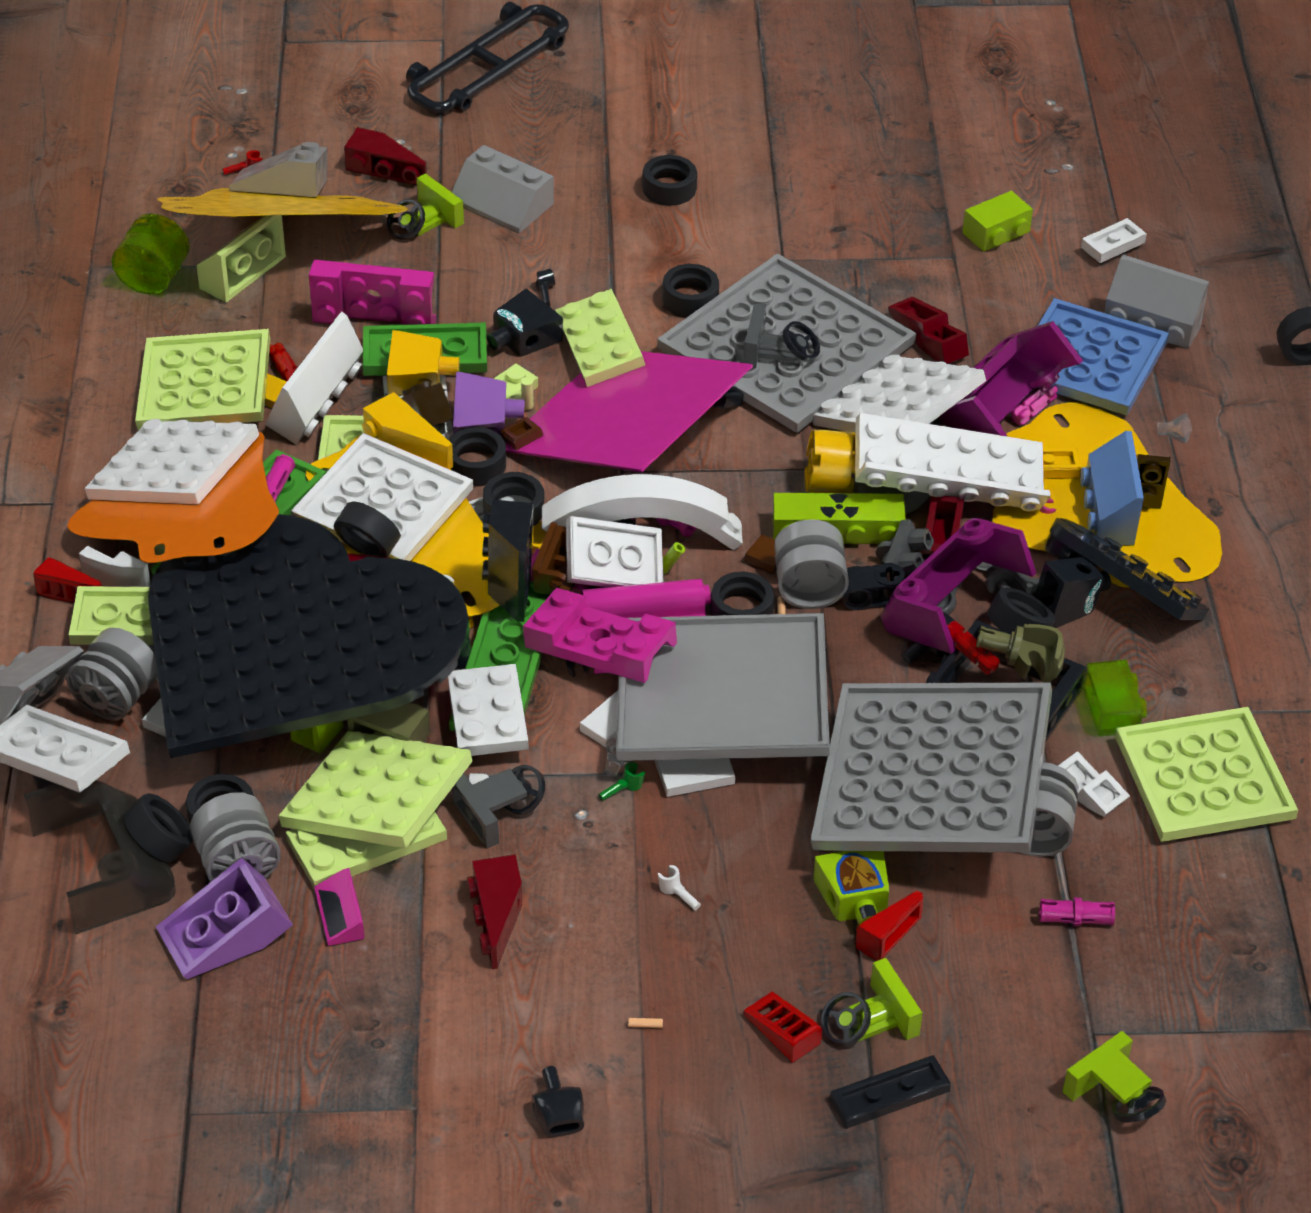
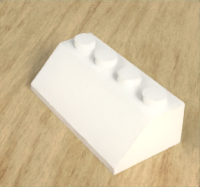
M341 311L282 387L265 423L266 426L296 445L304 435L307 437L312 435L319 424V421L316 420L318 416L324 418V415H327L334 403L331 401L333 396L339 399L348 385L345 382L346 379L350 378L353 380L362 367V364L358 361L364 350L345 313Z

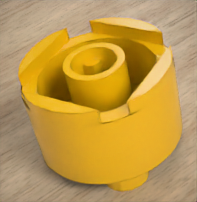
M820 429L811 430L806 450L808 467H805L804 474L806 492L853 493L854 479L851 478V474H855V454L853 452H855L856 433Z

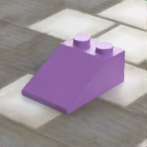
M241 857L159 923L156 928L183 977L190 979L265 948L293 924L265 877Z

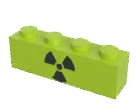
M773 493V539L775 540L785 527L795 522L821 520L832 524L840 531L844 544H879L883 541H890L891 538L895 537L901 520H906L904 494Z

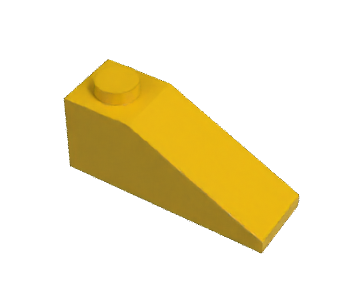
M395 392L363 408L364 423L362 428L365 434L444 468H453L452 443Z

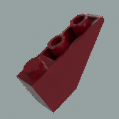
M357 127L344 146L345 168L348 171L416 186L417 178L427 174L426 161L385 133Z
M515 854L472 861L473 876L467 877L469 897L476 898L478 903L473 905L476 927L483 926L484 933H479L481 952L483 956L489 955L492 969H497L523 905L522 880Z

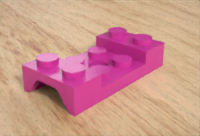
M314 260L309 272L313 322L332 324L342 311L348 318L402 323V325L435 324L437 317L436 314L432 313L434 272ZM368 290H375L381 296H373L369 294Z
M556 588L523 625L526 648L642 683L648 680L653 656L662 645L675 647L677 644L676 622L646 613L637 622L598 609L587 607L586 596Z

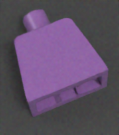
M456 372L453 435L460 430L473 427L490 429L501 435L500 431L505 428V418H524L525 400L506 399V382L502 380Z

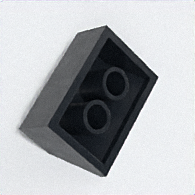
M493 499L491 512L484 513L483 533H489V537L484 536L482 556L488 557V560L483 562L482 580H488V595L517 622H524L532 573L533 503Z

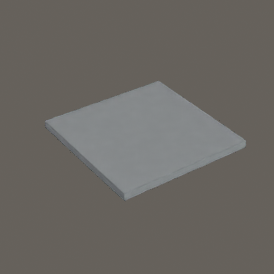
M824 613L660 617L676 622L677 644L675 647L662 645L653 656L649 677L645 683L619 676L616 738L617 761L830 756ZM628 618V619L639 622L641 618Z

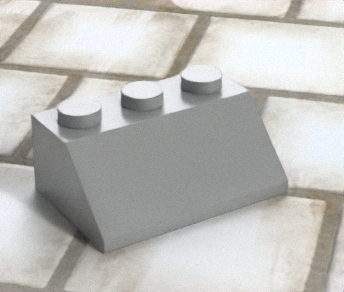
M482 145L465 160L452 193L463 200V208L517 233H521L554 204V176Z
M1122 255L1106 298L1104 313L1168 332L1167 343L1189 349L1201 328L1209 281Z
M38 646L27 654L24 651L18 654L9 666L1 665L0 725L24 706L29 705L37 708L54 697L66 680L68 669L77 662L84 650L79 646Z

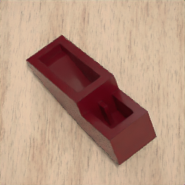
M913 296L888 306V311L894 320L915 332V344L937 362L949 364L969 356L967 333L949 325L946 312Z
M946 495L931 497L926 528L931 533L934 543L931 550L922 551V553L933 554L961 528L966 502L964 498Z

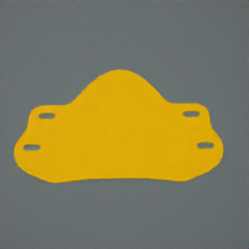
M1068 402L1051 406L1043 410L1031 423L1007 433V437L1043 442V448H1078L1082 467H1087L1090 453L1124 431H1132L1136 455H1149L1127 421L1101 408L1084 403ZM1061 414L1068 421L1069 427L1060 426L1055 420L1054 415ZM1168 477L1161 509L1142 507L1135 544L1122 545L1121 551L1128 556L1135 554L1149 563L1147 568L1157 574L1158 571L1172 577L1176 582L1195 581L1210 575L1219 567L1222 557L1220 531L1216 524L1194 506ZM1043 478L1044 490L1050 491V499L1054 501V503H1045L1044 506L1056 509L1054 513L1045 514L1039 510L1024 511L1020 507L1007 505L995 506L992 522L1023 531L1028 548L1046 551L1044 542L1056 518L1070 520L1088 529V513L1090 509H1085L1084 507L1086 487L1081 486L1080 478ZM1174 559H1183L1190 567V572H1182L1174 563ZM1109 574L1112 583L1120 587L1129 588V586Z

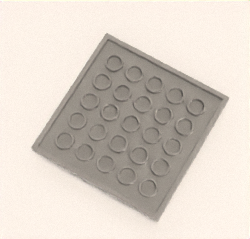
M777 253L657 339V348L670 355L744 363L745 339L754 303L766 304L764 332L766 334L783 336V329L790 322L797 321L805 324L814 332L820 344V353L815 359L803 361L796 357L795 362L758 358L756 368L752 367L732 386L744 394L743 401L797 433L813 421L814 415L822 409L821 404L829 399H836L842 394V389L845 386L856 384L863 378V373L876 369L883 363L885 357L894 354L900 355L916 343V333ZM789 328V331L793 334L799 333L802 334L804 337L807 336L803 331H801L798 328ZM809 340V347L806 349L807 355H813L814 347L811 340Z
M1051 682L843 683L830 743V756L827 757L811 836L813 850L1030 853L1052 698Z

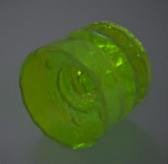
M143 214L134 220L125 237L115 249L111 258L112 268L118 279L134 291L148 295L159 294L168 288L177 270L180 269L190 250L189 239L184 230L175 221L159 214Z

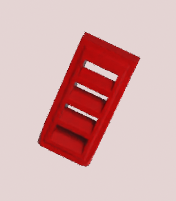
M50 557L33 572L37 594L65 602L75 603L78 586H102L101 581Z
M917 890L861 923L857 927L856 948L875 961L883 959L922 918L923 893Z
M773 991L743 1010V1015L792 1063L821 1044L822 1028L813 1019ZM769 1006L774 1008L765 1015L760 1013ZM778 1014L782 1016L775 1022L771 1021V1019L777 1016ZM788 1022L791 1024L784 1030L780 1028ZM795 1031H798L799 1034H797L796 1036L793 1037L791 1035Z

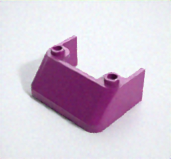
M1054 321L1012 334L999 342L973 367L984 370L986 381L937 417V420L951 428L1007 436L999 422L1034 388L1042 385L1045 388L1050 387L1060 378L1058 373L1062 369L1078 365L1083 359Z
M978 518L965 522L956 533L896 587L881 614L885 630L888 633L952 654L956 649L942 609L936 605L982 562L1033 577L1036 574V570L1023 531Z

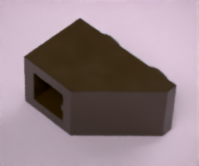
M428 380L402 391L404 397L401 399L433 427L454 419L441 383L431 386Z
M1137 454L1136 458L1144 497L1142 507L1161 509L1171 457Z

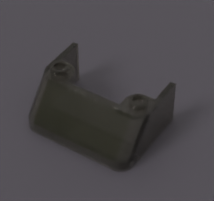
M97 779L81 792L54 784L24 794L33 837L103 814L119 849L105 855L99 861L98 874L101 881L66 892L76 935L163 905L175 896V879L168 863L156 859L141 848L131 837L125 826V812L138 800L134 795Z

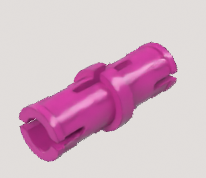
M1074 897L1073 900L1040 899L1039 921L1043 923H1072L1073 927H1080L1081 924L1113 926L1115 922V902L1082 901L1081 897Z

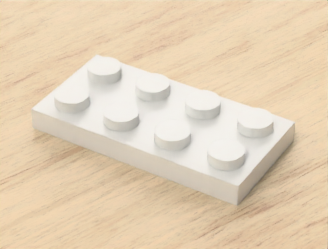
M29 705L24 706L0 725L1 763L77 792H81L89 787L96 779L130 753L126 740Z

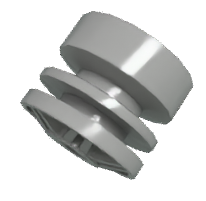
M109 627L101 631L89 645L87 652L81 654L77 662L68 669L66 674L67 686L74 698L94 715L106 720H119L128 714L131 707L137 703L140 695L144 694L157 679L156 657L147 644L133 633L121 628Z
M1042 763L1030 853H1021L1023 855L1034 857L1053 856L1065 851L1072 843L1079 786L1073 775L1066 769L1053 763Z
M228 793L217 796L203 804L192 817L190 822L191 836L197 851L201 855V861L205 867L207 877L211 882L241 857L261 873L265 879L277 868L281 859L280 847L275 840L273 831L269 827V821L262 804L255 796L246 793Z

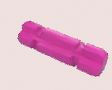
M1042 385L1039 390H1036L1011 411V421L1016 422L1018 426L1024 425L1030 418L1046 407L1048 403L1057 398V387L1050 386L1045 388Z

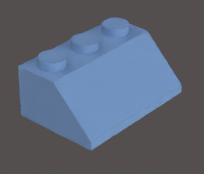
M1124 431L1089 454L1087 467L1081 468L1080 482L1082 487H1086L1084 507L1085 509H1090L1088 513V530L1093 531L1102 539L1109 537L1121 545H1134L1144 497L1132 431Z

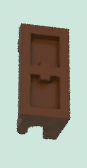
M555 522L550 523L532 568L533 589L536 593L550 595L556 588L572 592L575 584L567 582L566 527L559 526Z

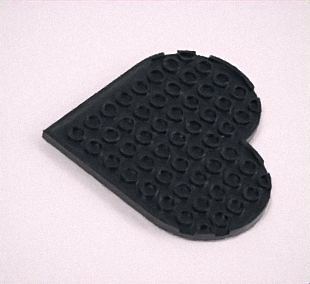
M278 514L262 536L253 543L238 550L214 556H186L162 561L150 584L148 604L170 758L378 713L420 698L424 695L423 690L432 685L435 681L442 683L458 665L457 659L463 649L467 648L470 625L462 595L444 575L416 562L374 557L350 561L343 544L329 530L310 520L291 515ZM223 537L214 539L215 548H221L225 545Z

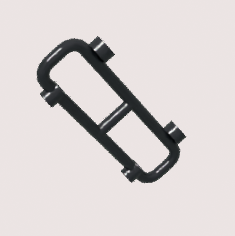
M509 1L500 11V20L503 21L501 24L430 70L425 65L414 62L406 73V80L410 83L407 89L408 97L415 104L433 113L448 112L455 107L466 111L472 104L473 95L548 45L556 49L560 48L565 41L564 34L569 29L568 19L563 14L545 5L535 4L522 9L521 6ZM541 15L558 24L555 28H546L542 37L507 60L484 49V47L532 16ZM472 55L495 67L462 90L454 89L445 101L436 102L418 92Z

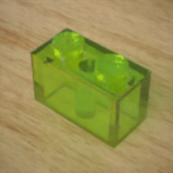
M1127 659L1086 664L1083 689L1099 737L1116 735V730L1120 727L1141 724L1142 718L1147 716V705L1145 699L1139 697L1137 675L1135 672L1131 673Z

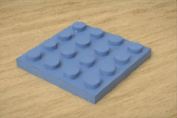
M1054 298L1038 326L1054 321L1083 361L1078 365L1062 369L1058 373L1060 378L1051 387H1057V394L1128 415L1165 348L1169 333Z

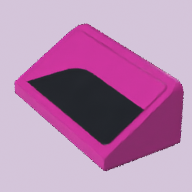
M345 868L314 886L328 946L365 939L363 920L350 869Z

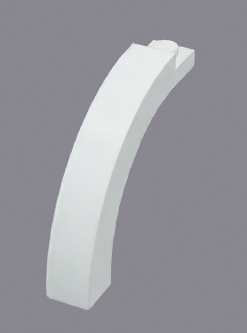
M631 474L602 478L569 489L542 506V529L546 532L551 522L566 527V519L570 516L611 522L628 518L652 517L679 521L694 526L711 535L733 551L743 544L741 521L735 514L728 513L726 497L700 484L670 476Z

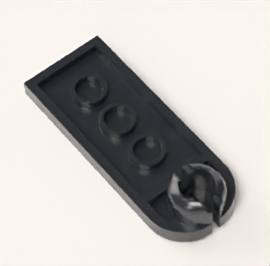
M1056 518L1051 526L1050 533L1044 542V548L1056 559L1062 560L1083 556L1178 620H1203L1209 611V608L1201 603L1202 598L1198 594L1188 589H1185L1183 592L1174 586L1176 581L1172 577L1160 571L1156 574L1147 568L1149 563L1135 554L1128 556L1122 552V545L1109 537L1102 539L1085 527L1064 518Z

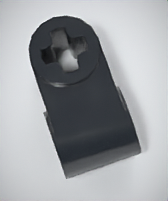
M893 563L848 567L849 585L843 595L844 605L848 609L858 611L868 608L886 607L890 599L889 590L894 592L896 587L905 578L903 568ZM887 573H890V581H887Z

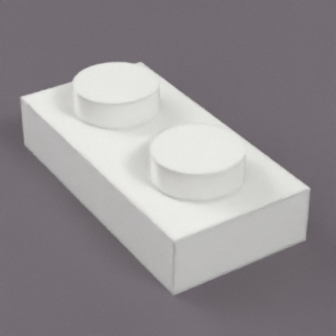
M1127 218L1082 238L1081 248L1096 261L1102 263L1144 244L1147 233Z

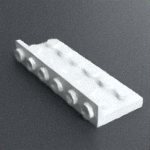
M859 413L856 417L855 482L866 483L871 487H893L902 492H924L934 497L945 495L959 497L961 499L964 498L966 502H988L998 507L1006 505L1020 507L1024 511L1040 510L1050 498V491L1044 490L1043 442Z

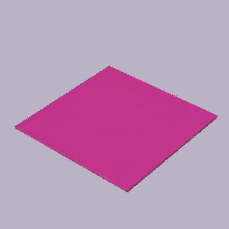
M641 351L646 366L587 387L582 373L578 374L530 418L531 421L542 429L544 436L518 450L505 442L506 452L643 472L737 383L753 365Z

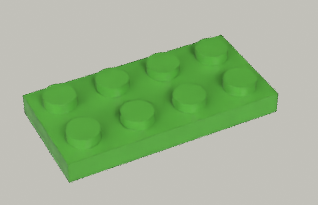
M486 322L363 326V376L387 375L393 330L439 338L442 341L443 356L460 357L459 372H487Z

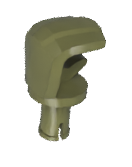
M1024 624L1023 627L1016 626L1015 631L1008 634L986 628L982 625L980 627L975 647L1005 654V658H1007L1006 665L1014 667L1021 678L1026 679L1031 666L1035 668L1041 681L1046 683L1057 678L1064 664L1065 645L1059 629L1040 624Z

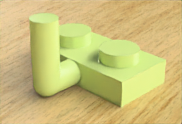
M514 364L494 378L506 382V399L525 400L524 410L528 411L533 408V390L538 387L537 376L520 365Z

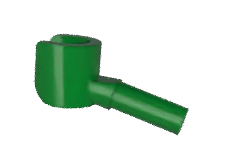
M636 762L628 763L625 766L623 778L598 794L600 799L604 801L625 788L631 791L639 790L644 782L645 771L636 774L638 764Z

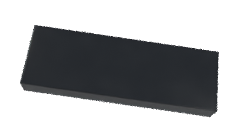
M931 1055L830 1091V1101L847 1129L948 1093L951 1089V1083L936 1057Z

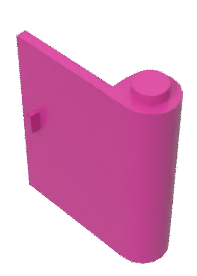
M702 579L584 589L581 591V595L586 596L587 607L624 618H641L645 613L657 617L706 616L705 605L711 604L709 585H703ZM593 668L594 674L609 673Z

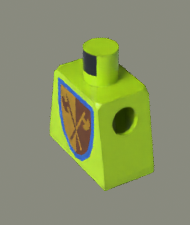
M840 851L815 856L813 880L837 920L857 919L860 925L865 920L888 907L889 883L884 851Z

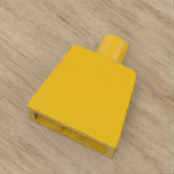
M396 330L392 331L387 368L388 395L393 392L398 396L403 395L402 391L428 380L432 386L440 383L441 375L456 376V372H459L460 357L443 356L442 341L439 338Z

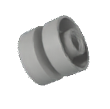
M802 520L790 524L777 535L774 542L778 587L782 598L786 602L803 609H818L835 603L844 595L848 589L849 579L843 538L835 526L821 520Z

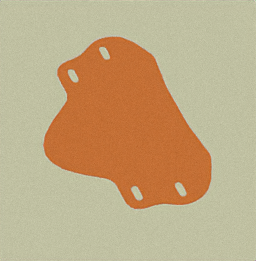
M259 432L256 440L199 504L92 500L74 513L69 519L67 527L72 533L83 537L134 541L138 544L140 560L146 563L162 562L186 556H214L243 548L262 536L279 514V508L268 490L263 465L265 436ZM223 537L225 545L221 548H215L214 539ZM164 544L165 553L155 555V546Z

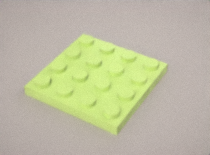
M269 329L146 338L135 419L137 429L140 430L143 424L151 419H160L161 422L187 420L188 422L214 421L215 423L263 421L271 340Z
M1249 707L1120 727L1116 730L1115 738L1161 842L1294 820L1297 817L1298 808Z
M348 731L279 814L281 826L406 849L472 763L471 752L467 749L429 744L421 741H405L389 736Z

